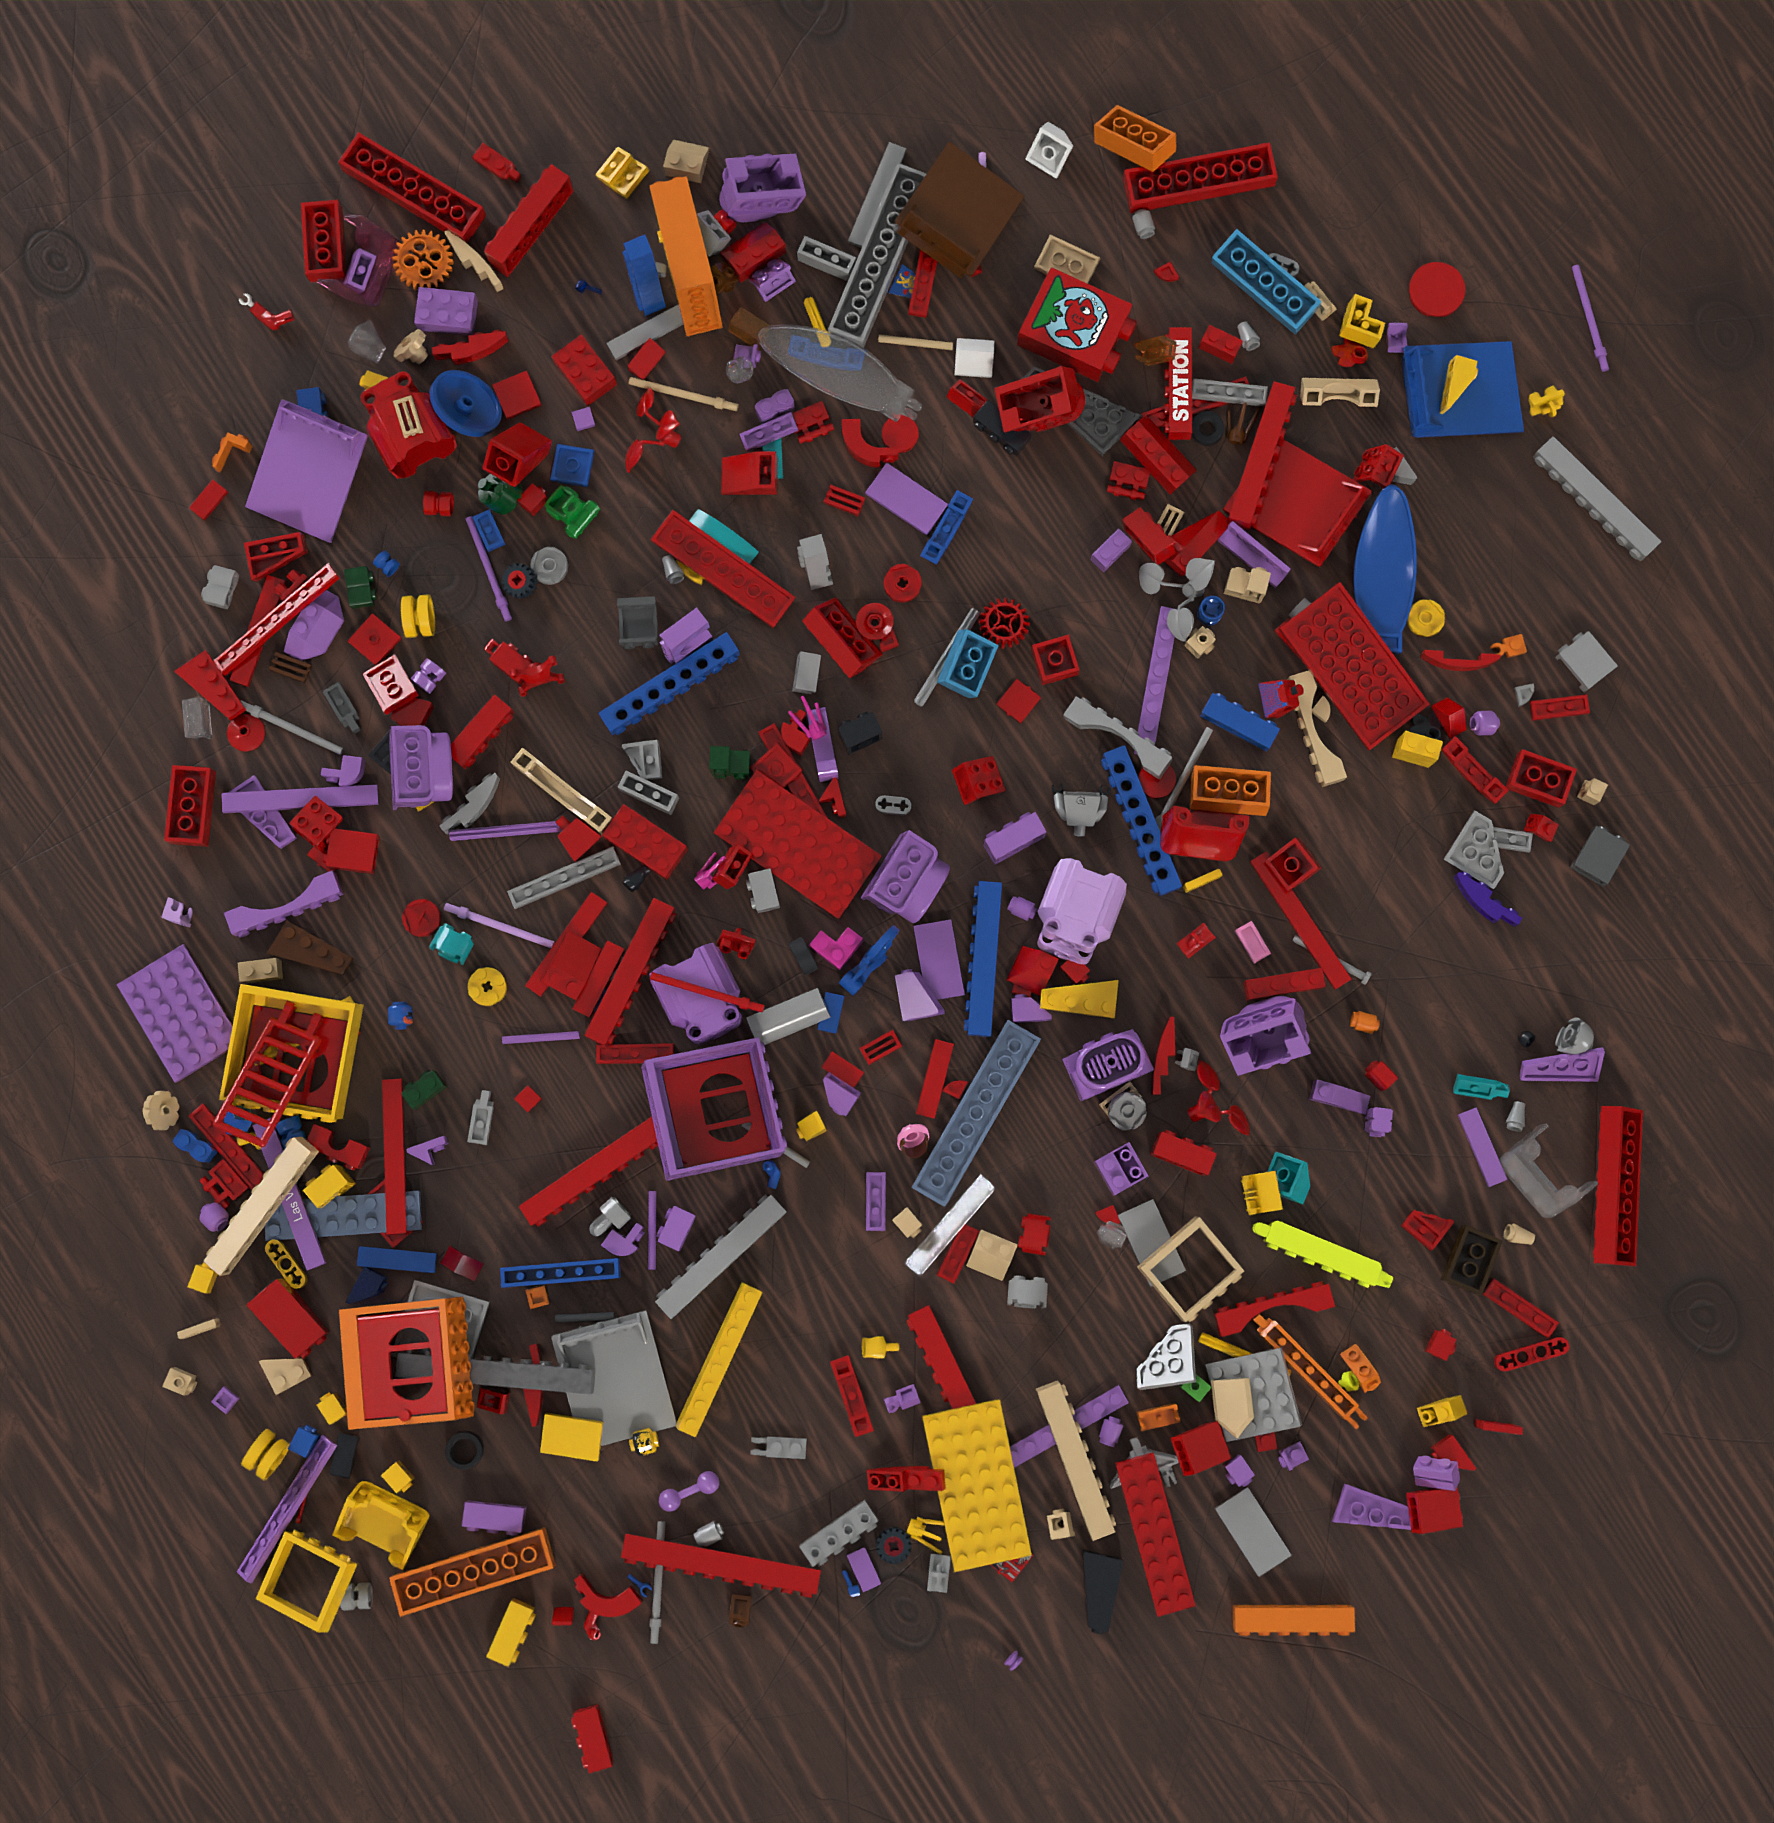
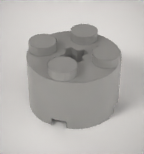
M1014 1276L1012 1280H1009L1007 1305L1010 1306L1013 1302L1014 1307L1036 1308V1305H1041V1308H1046L1048 1283H1045V1278L1034 1277L1033 1280H1025V1276Z

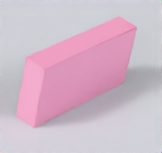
M1252 921L1235 930L1254 964L1271 954Z

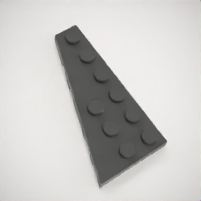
M1034 366L1022 379L1045 371ZM1083 389L1085 393L1083 412L1076 420L1067 424L1103 457L1141 418V415Z

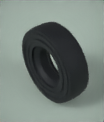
M1204 411L1193 418L1192 437L1197 443L1209 446L1221 439L1224 433V423L1218 414ZM1203 422H1210L1214 425V432L1210 435H1205L1201 432L1200 425Z

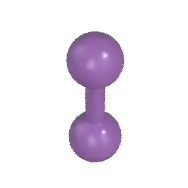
M703 1472L698 1477L697 1484L679 1492L674 1489L664 1490L659 1496V1505L665 1511H675L680 1506L681 1499L698 1491L705 1494L715 1492L719 1487V1478L714 1472Z

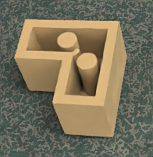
M1241 567L1231 568L1224 594L1260 604L1266 594L1271 573L1261 567L1252 568L1250 573Z

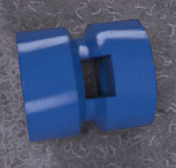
M1217 596L1206 597L1201 602L1197 612L1199 621L1207 626L1217 624L1225 611V604Z
M299 1116L282 1120L275 1127L278 1135L282 1136L280 1141L284 1150L286 1143L291 1138L303 1137L307 1140L305 1131L301 1130L302 1123Z

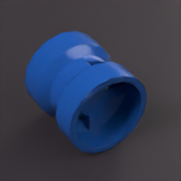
M386 550L379 553L373 561V565L381 568L387 577L393 575L400 566V563L396 559H392Z

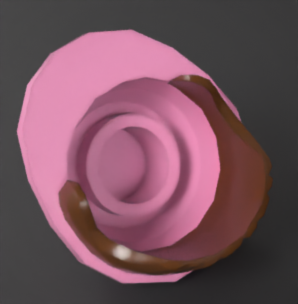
M909 1124L903 1127L897 1138L899 1150L903 1151L910 1158H918L925 1154L929 1140V1132L925 1125Z

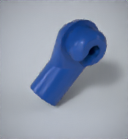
M765 1161L762 1167L770 1177L767 1187L776 1189L781 1172L773 1161Z

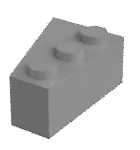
M822 534L799 540L800 546L797 547L798 558L801 568L805 567L811 590L833 585Z

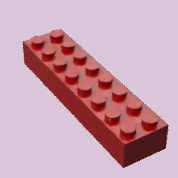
M359 132L338 161L342 171L441 231H450L467 244L486 217L483 206Z
M1269 142L1164 162L1154 172L1144 167L1126 169L1122 179L1129 212L1135 213L1140 209H1145L1146 211L1273 187L1278 176Z
M1601 1106L1599 1115L1600 1132L1598 1135L1594 1263L1636 1266L1643 1110L1622 1106Z

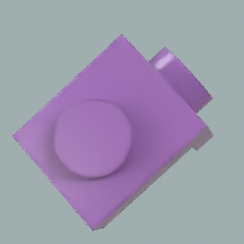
M1407 323L1388 324L1386 333L1387 352L1404 353L1403 348L1407 346Z

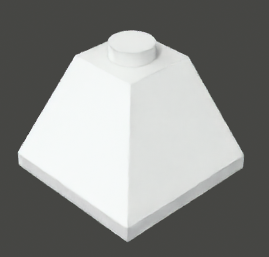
M1047 122L1040 128L1025 160L1051 176L1058 178L1073 145L1063 130Z

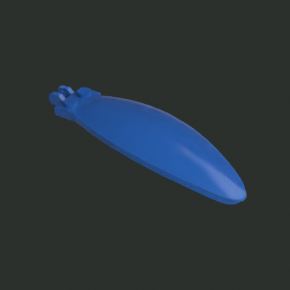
M1392 484L1380 492L1362 528L1354 560L1353 591L1355 603L1393 654H1401L1402 632L1411 610L1415 591L1417 554L1408 500L1403 491L1398 486Z

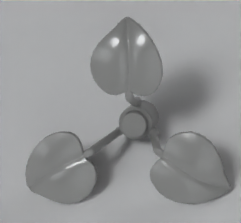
M1203 558L1190 560L1186 567V576L1190 581L1186 584L1163 582L1164 570L1156 563H1146L1140 567L1139 581L1144 592L1155 594L1160 590L1161 584L1164 586L1180 587L1183 594L1188 597L1186 601L1178 606V609H1171L1167 616V625L1170 632L1183 642L1187 641L1193 628L1194 617L1189 609L1182 607L1190 601H1194V597H1201L1204 594V588L1208 585L1214 570L1215 560Z

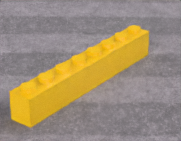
M741 1282L675 1425L678 1430L696 1437L762 1295V1291Z

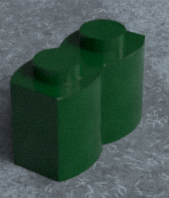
M367 566L344 569L350 607L355 609L374 606L377 594L376 590L372 589L371 582H374L373 571H369Z

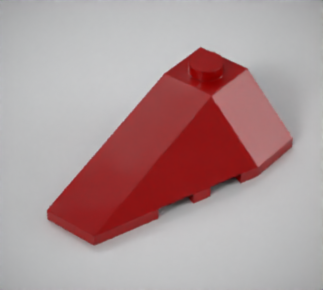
M1218 510L1172 535L1171 537L1175 541V554L1164 562L1182 578L1186 574L1188 562L1194 558H1201L1227 530L1229 526L1228 518Z

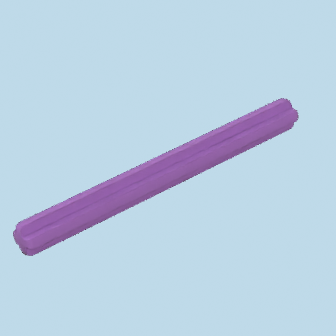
M556 821L450 830L449 839L456 841L562 832V830L555 823Z

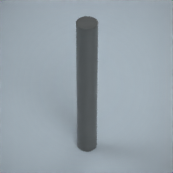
M614 1312L555 1315L556 1323L614 1319Z

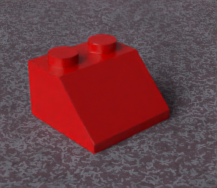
M1294 838L1265 860L1287 891L1297 887L1322 869L1300 838Z

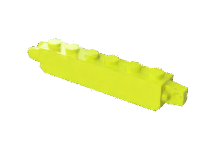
M1273 1221L1269 1225L1257 1222L1252 1226V1231L1264 1237L1263 1241L1271 1249L1278 1250V1248L1286 1250L1285 1254L1293 1258H1296L1297 1255L1303 1257V1262L1313 1266L1315 1263L1322 1265V1270L1330 1273L1333 1270L1340 1273L1339 1277L1349 1281L1351 1278L1358 1280L1357 1284L1369 1288V1285H1378L1386 1288L1391 1286L1393 1277L1382 1271V1266L1377 1261L1280 1221Z

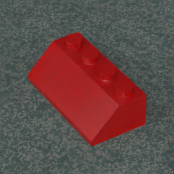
M1147 415L1120 438V441L1170 495L1197 471Z
M836 597L815 606L802 620L808 630L813 633L849 679L860 674L883 655L870 639L863 637L859 633L856 621Z

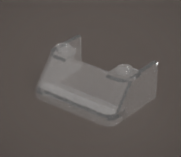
M1545 1123L1535 1127L1500 1158V1164L1504 1173L1540 1215L1545 1218H1552L1577 1203L1598 1185V1182L1588 1181L1579 1189L1575 1186L1567 1185L1558 1191L1534 1163V1160L1541 1152L1540 1145L1535 1138L1549 1127Z

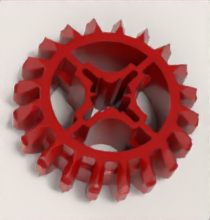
M998 598L996 599V605L991 601L989 603L991 608L985 606L984 611L986 613L981 612L980 617L983 619L979 620V624L984 626H981L979 630L980 632H985L982 637H989L988 640L991 642L995 641L997 645L1000 643L1001 649L1005 648V644L1012 648V642L1015 645H1019L1018 639L1023 641L1025 639L1023 634H1028L1029 631L1026 629L1030 626V623L1027 622L1029 615H1023L1026 609L1019 610L1021 603L1015 606L1014 599L1011 600V603H1007V598H1004L1003 603H1001ZM1000 610H1008L1013 613L1005 615ZM995 614L997 623L994 624V627L990 628L989 619ZM1018 618L1020 622V627L1018 631L1014 633L1011 625ZM1001 620H1003V622L1008 621L1007 626H1005L1004 624L1001 625ZM1004 632L1008 637H1001L996 634Z

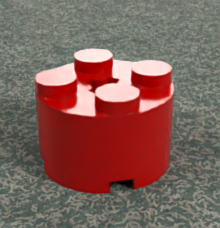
M1030 1213L1027 1214V1217L1023 1216L1021 1228H1024V1235L1019 1237L1018 1247L1022 1248V1252L1046 1256L1043 1247H1048L1051 1226L1047 1225V1220L1051 1221V1217Z

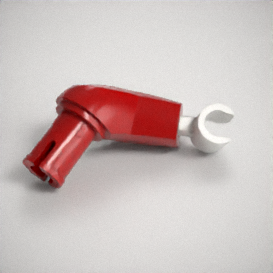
M247 293L244 294L248 298L247 303L241 298L239 299L242 305H249V311L271 330H279L281 325L295 321L291 309L275 315L259 302H252L251 295Z

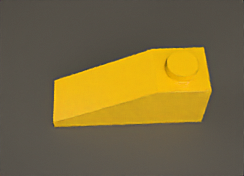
M1456 355L1449 361L1440 414H1444L1450 409L1473 379L1477 377L1478 368L1476 367L1478 361Z
M817 1111L798 1122L799 1127L796 1128L800 1139L805 1138L806 1141L827 1131Z

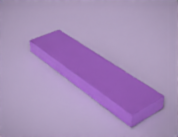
M1477 1108L1458 1114L1459 1121L1487 1186L1491 1187L1507 1180Z

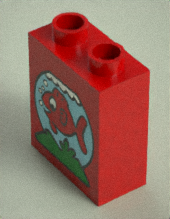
M1051 267L1019 331L1017 345L1061 366L1072 368L1075 372L1098 382L1103 371L1113 374L1121 357V353L1115 351L1114 348L1119 338L1128 342L1136 327L1137 321L1130 318L1133 304Z

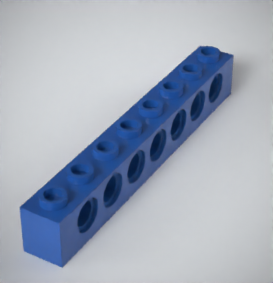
M726 632L598 714L612 735H619L631 723L635 725L640 722L642 716L647 713L650 715L656 712L661 704L664 703L666 705L670 703L677 694H684L690 690V686L693 684L702 683L710 673L716 674L726 663L731 664L735 662L740 655L739 650ZM717 651L724 653L720 659L714 658L713 655ZM705 661L708 665L706 668L700 669L697 667L698 663ZM686 671L692 673L691 677L688 679H683L681 677L682 674ZM670 681L676 683L673 689H667L665 687L666 684ZM656 691L659 693L657 699L649 698L652 692ZM636 702L643 703L641 709L636 710L633 708ZM620 712L627 713L625 719L620 720L617 718Z
M1125 745L1103 753L1101 764L1104 770H1108L1110 775L1108 781L1111 788L1115 787L1117 792L1115 795L1118 805L1123 807L1124 812H1122L1124 821L1130 824V836L1133 841L1136 840L1138 847H1136L1137 853L1145 861L1143 867L1146 875L1151 876L1153 892L1157 893L1160 897L1180 889L1182 884L1170 855L1161 849L1160 830ZM1121 765L1124 772L1116 773L1114 766ZM1127 782L1130 784L1131 789L1124 791L1121 788V784ZM1135 800L1138 803V807L1130 808L1128 801ZM1138 817L1143 818L1145 825L1138 826L1135 823V819ZM1142 836H1151L1152 843H1144ZM1150 853H1157L1159 860L1152 861L1149 857ZM1158 870L1166 872L1167 876L1165 879L1158 878Z

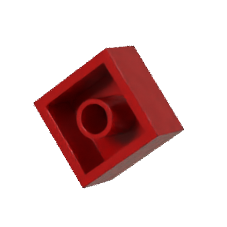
M1069 634L1032 645L1031 652L1042 686L1079 674L1080 670Z

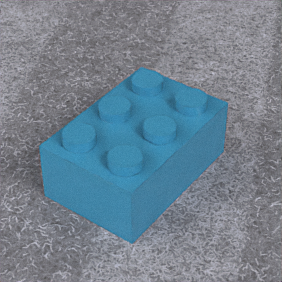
M967 629L959 630L937 683L967 698L978 697L999 645Z

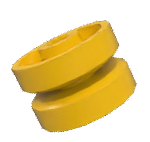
M430 594L419 595L417 602L413 596H403L401 598V619L406 638L417 637L419 630L424 637L434 636L435 613Z
M269 1429L264 1430L255 1440L241 1463L249 1471L257 1467L256 1476L263 1481L267 1480L278 1468L289 1451L288 1447L290 1445L283 1438L275 1442L276 1434Z

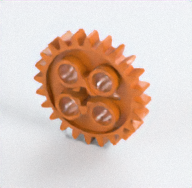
M415 230V236L408 233V239L401 237L403 244L396 243L399 249L393 250L397 256L392 257V260L397 262L393 264V267L398 269L396 275H401L400 281L407 280L406 286L409 287L413 284L414 290L418 286L431 288V285H434L438 288L437 282L444 284L443 277L449 278L447 271H453L449 265L454 264L453 260L449 259L453 257L452 252H448L450 246H444L446 240L442 239L439 241L440 235L437 234L433 237L432 231L426 235L425 230H422L420 235ZM418 245L425 246L422 251L415 249ZM433 255L441 256L437 261L431 259ZM419 258H420L421 260H424V259L426 258V261H427V262L422 261V262L420 263ZM408 260L415 262L412 266H407L405 263ZM424 270L431 272L428 276H423L421 273Z

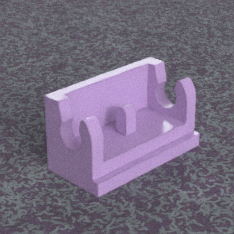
M168 897L161 918L191 927L190 920L193 910L189 908L188 914L182 915L183 903Z

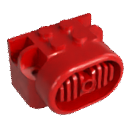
M1064 366L994 388L1004 433L1012 430L1017 432L1024 430L1041 432L1076 420L1085 407V393L1076 380L1074 369Z

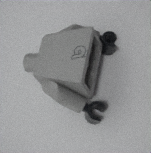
M1061 783V789L1055 790L1054 785H1052L1055 809L1060 818L1066 821L1067 825L1074 826L1075 836H1085L1086 826H1094L1095 822H1098L1107 811V796L1111 791L1110 787H1108L1107 792H1103L1101 785L1098 793L1063 791Z

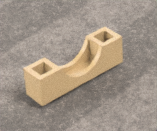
M1302 378L1300 397L1302 405L1321 406L1328 400L1343 399L1351 401L1358 406L1377 407L1380 388L1377 379Z

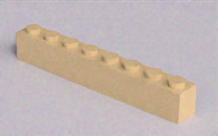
M303 1137L291 1138L286 1143L283 1153L275 1158V1164L264 1173V1179L253 1188L250 1198L242 1203L240 1212L229 1221V1227L218 1236V1242L215 1246H212L207 1251V1257L203 1262L218 1275L223 1276L231 1273L319 1151Z
M1057 1380L1036 1388L1090 1537L1094 1541L1115 1533L1113 1526H1116L1113 1515H1109L1106 1509L1109 1507L1106 1496H1102L1099 1490L1102 1489V1484L1099 1477L1095 1478L1093 1470L1096 1469L1092 1458L1088 1459L1086 1452L1089 1450L1085 1440L1081 1441L1079 1433H1082L1078 1421L1074 1422L1072 1417L1075 1414L1073 1406L1066 1401L1065 1396H1068L1065 1385H1061Z

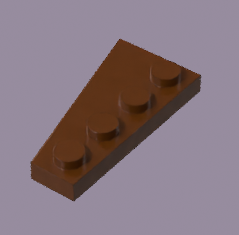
M287 920L267 954L341 975L345 974L353 961L352 957Z

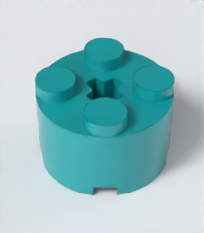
M444 923L436 932L429 949L432 951L437 949L439 956L456 964L460 961V964L464 965L474 943L471 939L472 936L465 932L459 934L454 931V927Z

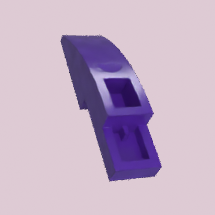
M1466 872L1455 874L1454 880L1459 890L1482 916L1492 923L1502 919L1513 927L1519 925L1522 917L1518 916L1519 913L1512 908L1507 909L1501 906L1502 903L1495 898L1490 899L1489 897L1493 891L1489 890L1487 884L1474 881L1473 877Z

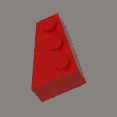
M301 532L244 543L251 580L254 582H258L267 575L308 553L305 537Z

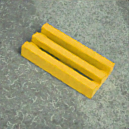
M1216 869L1183 885L1185 893L1222 876L1221 870Z

